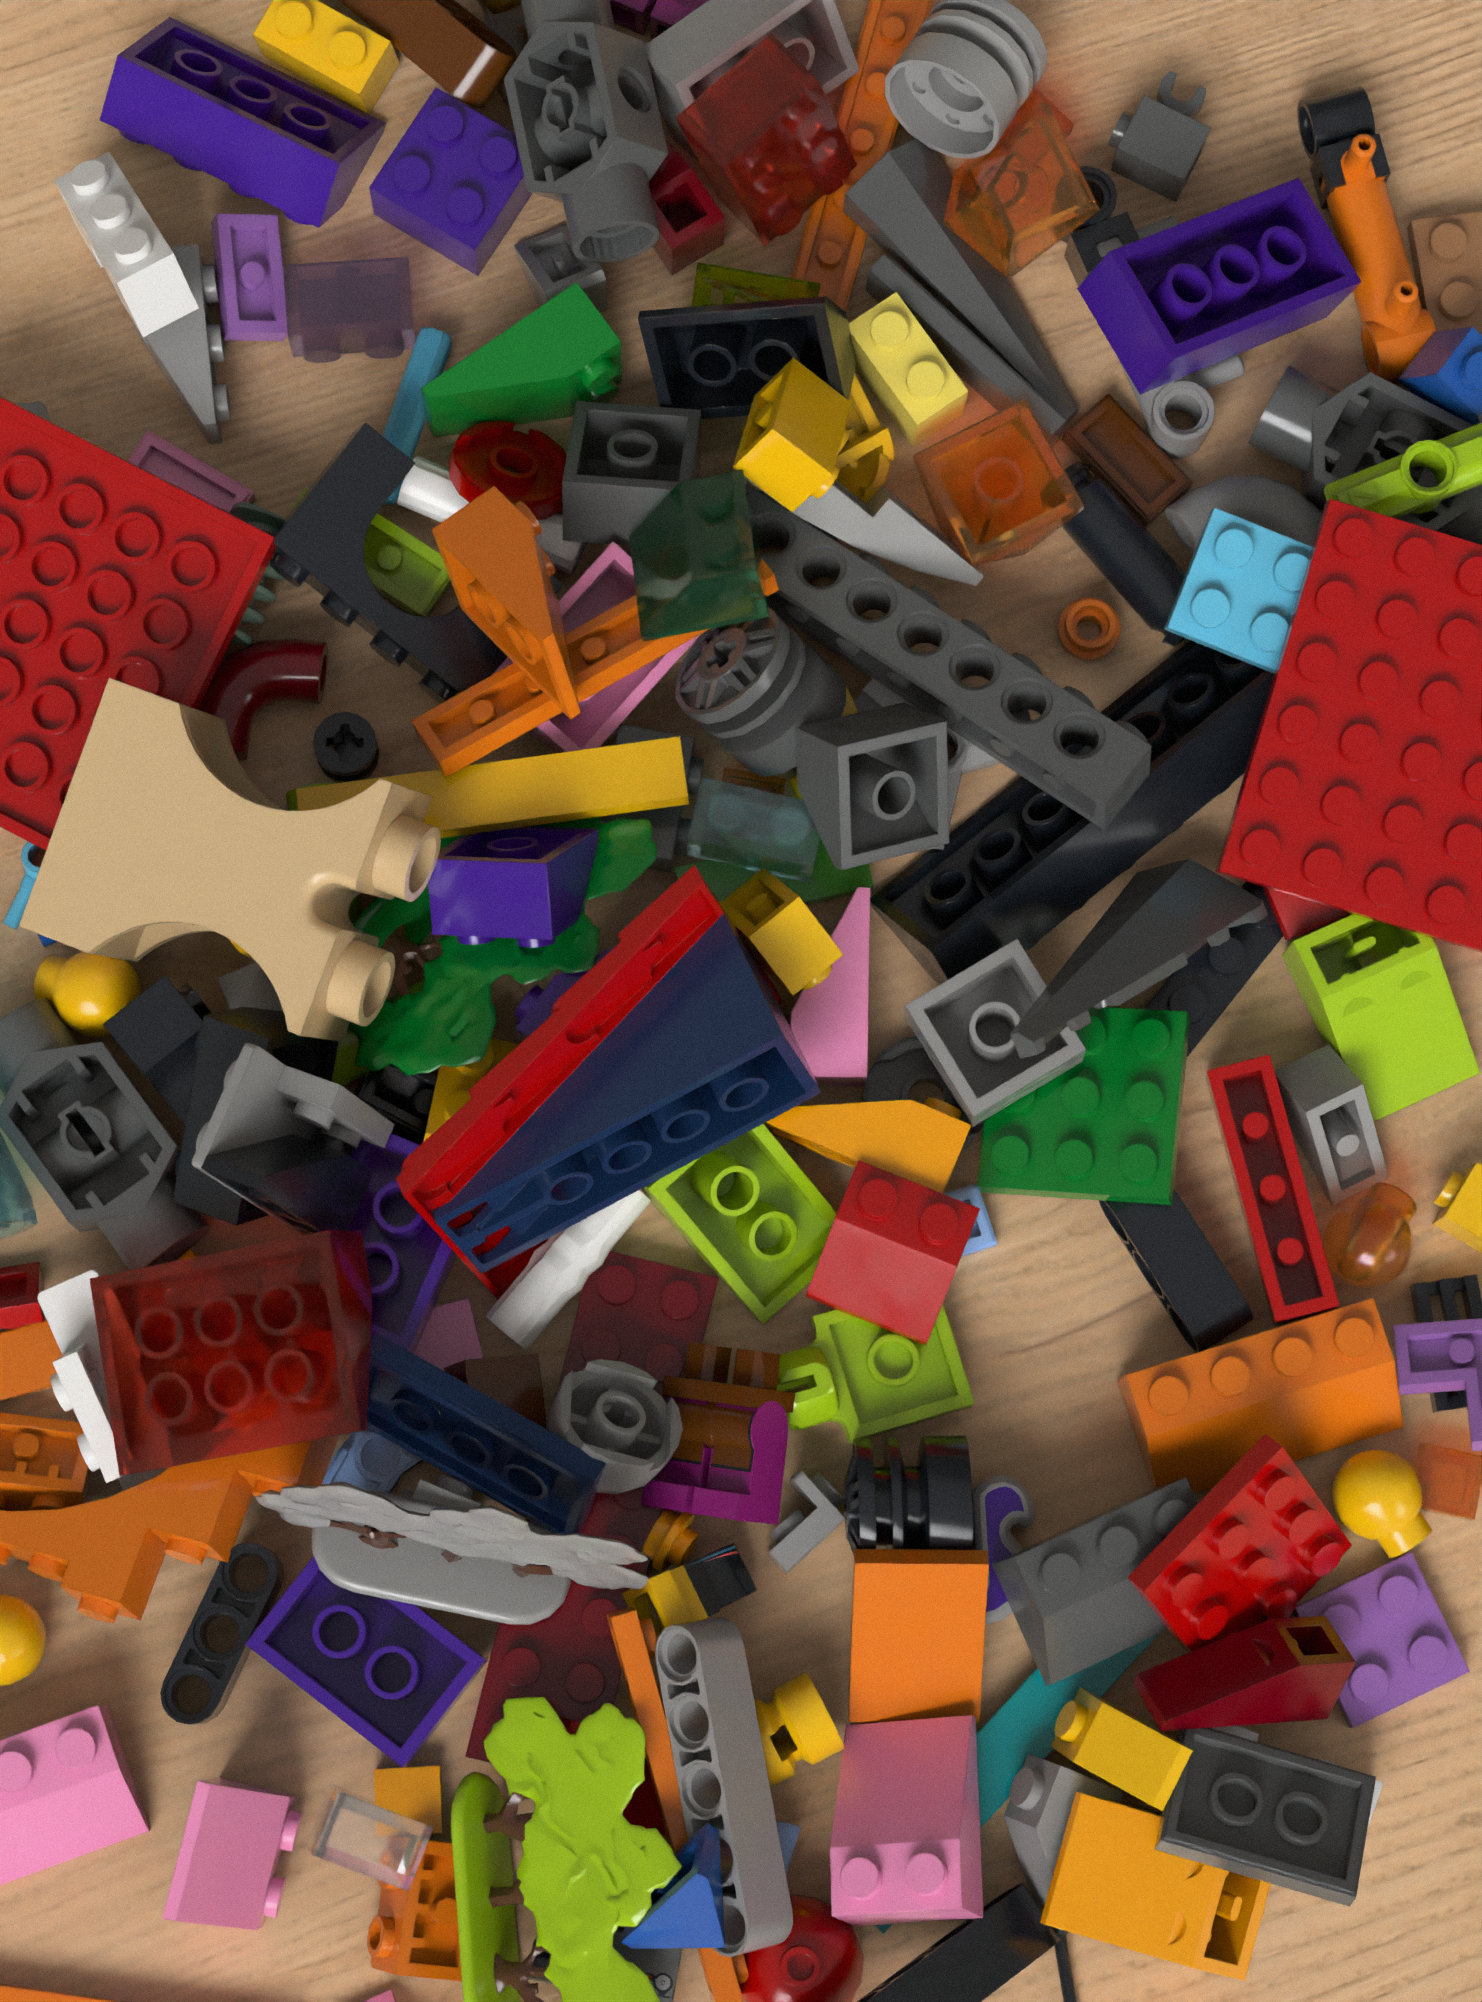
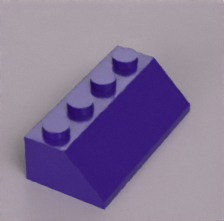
M171 17L117 55L100 116V121L118 129L124 138L138 144H149L173 156L174 160L184 168L204 171L228 183L230 189L237 194L249 198H259L281 209L290 220L300 224L314 225L318 228L343 207L383 135L386 126L385 122Z

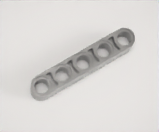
M715 1617L671 1625L665 1628L658 1636L655 1646V1657L686 1833L689 1840L707 1823L719 1829L725 1948L713 1949L722 1956L734 1957L784 1942L790 1935L793 1926L792 1905L746 1652L740 1631L733 1622L726 1618Z

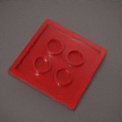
M1264 1434L1127 1578L1183 1649L1189 1653L1269 1619L1288 1618L1304 1595L1323 1576L1335 1569L1343 1554L1352 1544L1285 1449L1267 1434Z

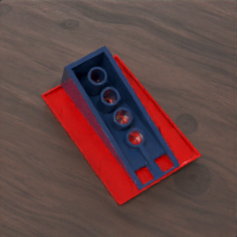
M693 865L617 934L621 942L557 999L553 1005L551 1016L468 1090L471 1099L408 1155L402 1164L401 1174L396 1177L403 1197L497 1300L526 1267L533 1252L544 1244L548 1238L821 1093L816 1079L779 1006L782 1000L774 984L725 912L696 865Z

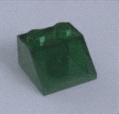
M743 469L679 482L629 536L640 633L643 642L770 617L757 522Z

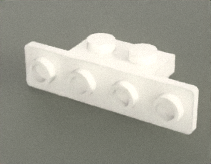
M91 1269L40 1292L37 1297L38 1302L62 1353L52 1362L57 1373L50 1375L51 1385L63 1410L67 1412L73 1409L84 1433L77 1435V1442L89 1469L92 1472L100 1469L106 1483L118 1478L124 1491L158 1476L183 1459L100 1272L97 1269Z

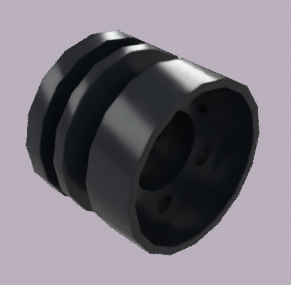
M966 1435L923 1436L918 1448L916 1466H904L897 1437H887L885 1439L884 1467H874L871 1438L853 1439L852 1456L846 1475H844L846 1540L849 1541L853 1556L854 1549H876V1546H887V1549H906L907 1545H919L920 1550H973L972 1481Z

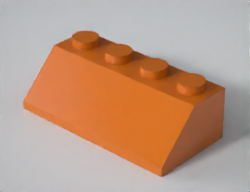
M1374 1298L1133 1372L1117 1381L1152 1489L1185 1477L1193 1493L1212 1488L1264 1434H1267L1279 1443L1294 1462L1403 1427L1395 1362Z

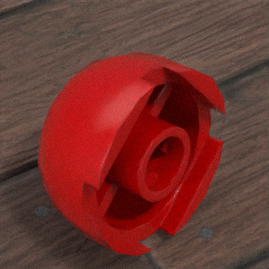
M790 1894L793 1926L787 1939L780 1944L743 1954L749 1976L744 1983L739 1984L742 1999L745 2002H852L862 1983L864 1953L856 1929L851 1924L833 1917L831 1904L817 1897Z

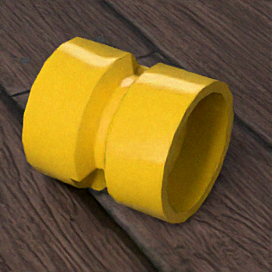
M807 1672L773 1688L772 1700L767 1703L756 1697L754 1698L770 1787L795 1775L796 1762L804 1760L814 1765L845 1749L839 1733ZM784 1725L789 1735L784 1738L771 1740L769 1736L775 1734L779 1727Z

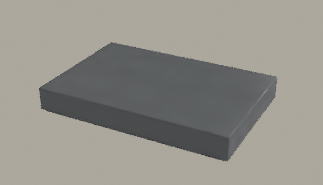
M1211 1728L1178 1730L1176 1740L1193 1750L1162 1811L1155 1850L1350 1907L1357 1896L1376 1777Z

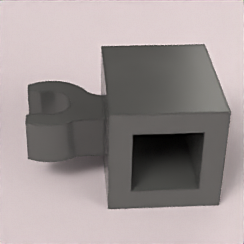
M1170 71L1161 81L1157 93V101L1144 95L1134 115L1126 111L1122 113L1108 145L1117 149L1111 171L1177 202L1204 149L1211 127L1193 119L1202 108L1206 96V88L1199 85L1192 99L1184 102L1178 101L1171 93L1177 74Z

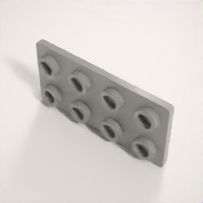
M247 1042L244 1044L238 1059L228 1068L224 1078V1090L210 1121L202 1127L198 1134L192 1166L298 1234L313 1240L314 1234L284 1223L203 1170L201 1167L206 1156L290 1134L317 1142L320 1133L340 1139L356 1149L360 1140L385 1148L395 1124L340 1084L286 1066L261 1047Z

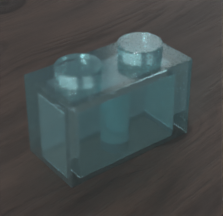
M702 777L688 834V856L754 871H760L764 867L773 875L811 883L821 837L803 800Z

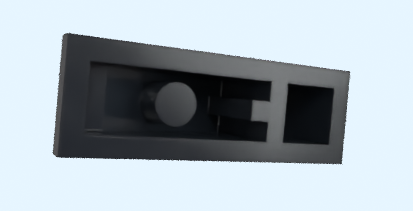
M320 1133L317 1142L290 1134L206 1156L201 1167L284 1223L341 1245L373 1175L372 1171L353 1158L356 1152L355 1147L323 1133Z

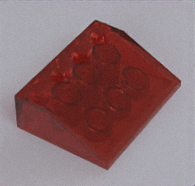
M326 1230L90 1278L119 1476L366 1431L372 1291L362 1231Z

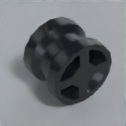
M350 712L335 713L324 719L316 729L313 739L315 756L318 759L320 768L328 778L336 783L365 780L372 775L378 766L380 752L375 731L366 719ZM343 738V741L337 747H330V745H336Z

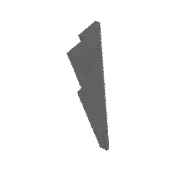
M918 139L888 151L845 193L843 212L930 292L934 298L1066 417V425L1078 413L1079 409L940 155L936 150L927 147Z
M1190 858L1137 872L1010 1033L1020 1059L1038 1055L1045 1051V1044L1067 1026L1071 1031H1076L1090 1024L1091 1019L1088 1009L1094 1006L1095 1009H1100L1109 1005H1121L1188 964L1187 959L1207 942L1213 947L1219 946L1231 939L1228 928L1259 922L1264 919L1268 913L1263 900Z

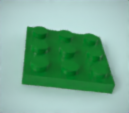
M1093 1006L1088 1009L1091 1023L1075 1031L1086 1049L1083 1062L984 1120L977 1187L981 1193L1172 1205L1190 1016L1187 1011L1114 1007L1095 1009Z

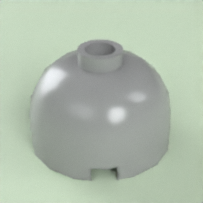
M598 1359L588 1362L582 1371L573 1373L572 1370L564 1377L556 1391L546 1421L547 1430L577 1446L590 1457L606 1463L596 1492L619 1494L645 1486L670 1461L679 1445L683 1431L679 1407L671 1397L666 1404L662 1396L653 1390L658 1381L646 1371L621 1361Z

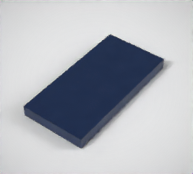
M378 1333L373 1335L363 1350L349 1412L351 1419L538 1526L549 1530L551 1533L581 1534L585 1528L596 1495L597 1486L606 1465L605 1462L590 1457L577 1446Z

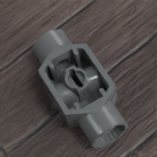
M521 0L529 41L505 76L504 83L527 192L563 202L572 250L579 259L588 262L605 263L639 255L650 249L660 236L649 181L668 155L644 40L616 31L610 0Z
M1289 365L1266 406L1248 444L1302 472V495L1319 510L1323 511L1326 503L1324 488L1327 484L1402 455L1410 446L1418 441H1437L1474 425L1371 372L1342 391H1339ZM1420 466L1409 468L1411 478L1418 485L1427 488L1438 485L1436 477L1427 468ZM1482 484L1442 500L1436 508L1429 512L1420 514L1409 513L1397 519L1467 541L1471 540L1473 543L1482 545Z
M47 998L33 1000L0 1020V1090L5 1095V1098L0 1106V1127L67 1221L80 1232L101 1229L137 1280L154 1274L186 1253L209 1232L211 1225L201 1212L173 1202L176 1184L175 1162L181 1149L112 1053L102 1042L80 1045Z

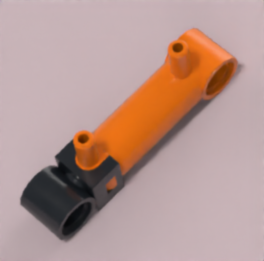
M1358 86L1302 99L1299 101L1297 108L1299 132L1308 158L1314 161L1310 172L1321 210L1329 209L1338 243L1361 280V283L1352 292L1362 324L1361 342L1368 372L1387 381L1398 379L1431 335L1437 331L1430 313L1426 309H1422L1418 287L1414 282L1386 182L1391 172L1380 134H1375L1374 116L1368 95L1364 88Z

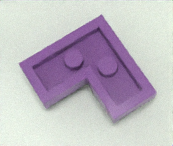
M1482 1318L1393 1325L1399 1395L1465 1390L1472 1451H1481Z

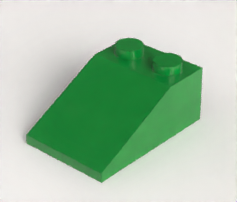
M576 282L423 386L421 393L428 429L434 437L461 434V432L478 423L506 421L515 423L514 425L572 417L576 401L608 403L619 391L617 385L622 382L621 341Z

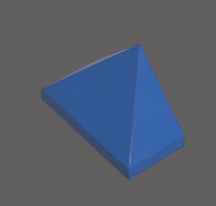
M707 1823L674 1853L682 1868L667 1886L654 1889L651 1893V1908L637 1927H624L621 1943L631 1949L725 1948L719 1829Z

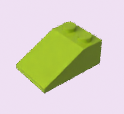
M764 1124L641 1189L665 1219L762 1324L766 1323L811 1282L837 1214Z

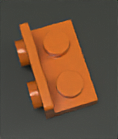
M0 1412V1510H55L87 1503L86 1493L91 1470L87 1466L77 1442V1435L84 1433L79 1422Z
M391 1835L388 1839V1846L381 1853L377 1866V1881L381 1888L378 1915L372 1919L367 1935L371 1967L394 1975L462 1982L452 1842L420 1839L405 1835Z

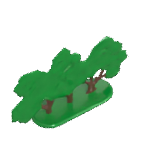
M600 816L534 825L535 827L598 829L599 842L579 921L557 936L556 942L548 946L521 947L517 945V938H496L494 941L485 944L466 945L459 943L457 936L444 935L430 943L421 944L432 932L428 884L420 896L412 902L394 897L392 900L376 897L359 916L353 926L360 931L378 937V947L394 954L395 972L391 987L394 985L399 988L400 999L394 1003L386 998L376 1018L365 1027L350 1022L348 1029L360 1041L355 1065L358 1067L366 1066L374 1072L393 1064L402 1072L411 1076L417 1073H430L442 1065L455 1068L480 1062L486 1056L496 1025L495 1006L491 1002V984L498 977L509 974L520 984H527L546 979L553 970L560 969L567 974L589 971L594 967L595 957L599 948L600 929L593 925L591 919L585 914V902L610 892L625 891L634 880L654 863L657 856V843L651 840L652 826L650 821L646 818L631 819L619 817L605 823L601 820ZM461 836L441 838L440 850ZM433 948L439 949L441 955L429 961L423 955V952ZM412 958L424 970L425 984L421 991L415 994L410 993L404 977V973L408 974L413 969V966L407 963L408 959Z

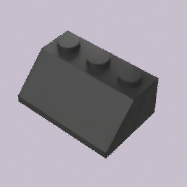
M1186 1477L1158 1486L991 1564L1046 1686H1050L1168 1629L1127 1577L1198 1504Z

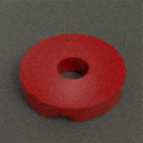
M506 421L478 423L461 432L451 452L448 464L449 479L459 495L470 503L495 486L513 505L518 501H522L532 511L537 520L547 519L562 510V481L567 454L559 444L545 433L530 428L528 435L520 431H513L515 423ZM502 467H510L521 473L509 472Z

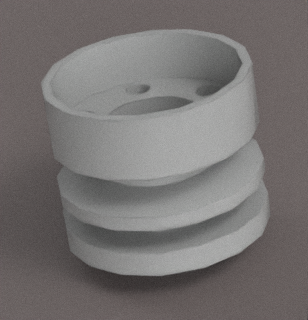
M939 0L915 34V37L912 38L885 77V97L895 118L909 134L927 147L950 157L974 159L991 152L1016 116L1017 109L1022 106L1046 71L1047 49L1040 32L1027 16L1006 0Z

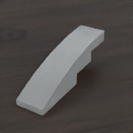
M742 475L743 478H745L747 481H749V482L752 483L754 486H756L757 488H759V487H758L757 485H755L752 481H750L748 478H746L744 475ZM835 480L823 496L818 499L812 495L809 496L793 512L796 516L853 547L909 569L977 586L984 578L976 561L883 485L866 504L838 480Z

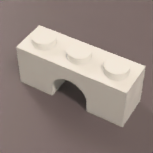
M110 152L93 160L82 162L72 171L54 179L81 237L100 268H105L122 304L143 337L199 309L174 253Z

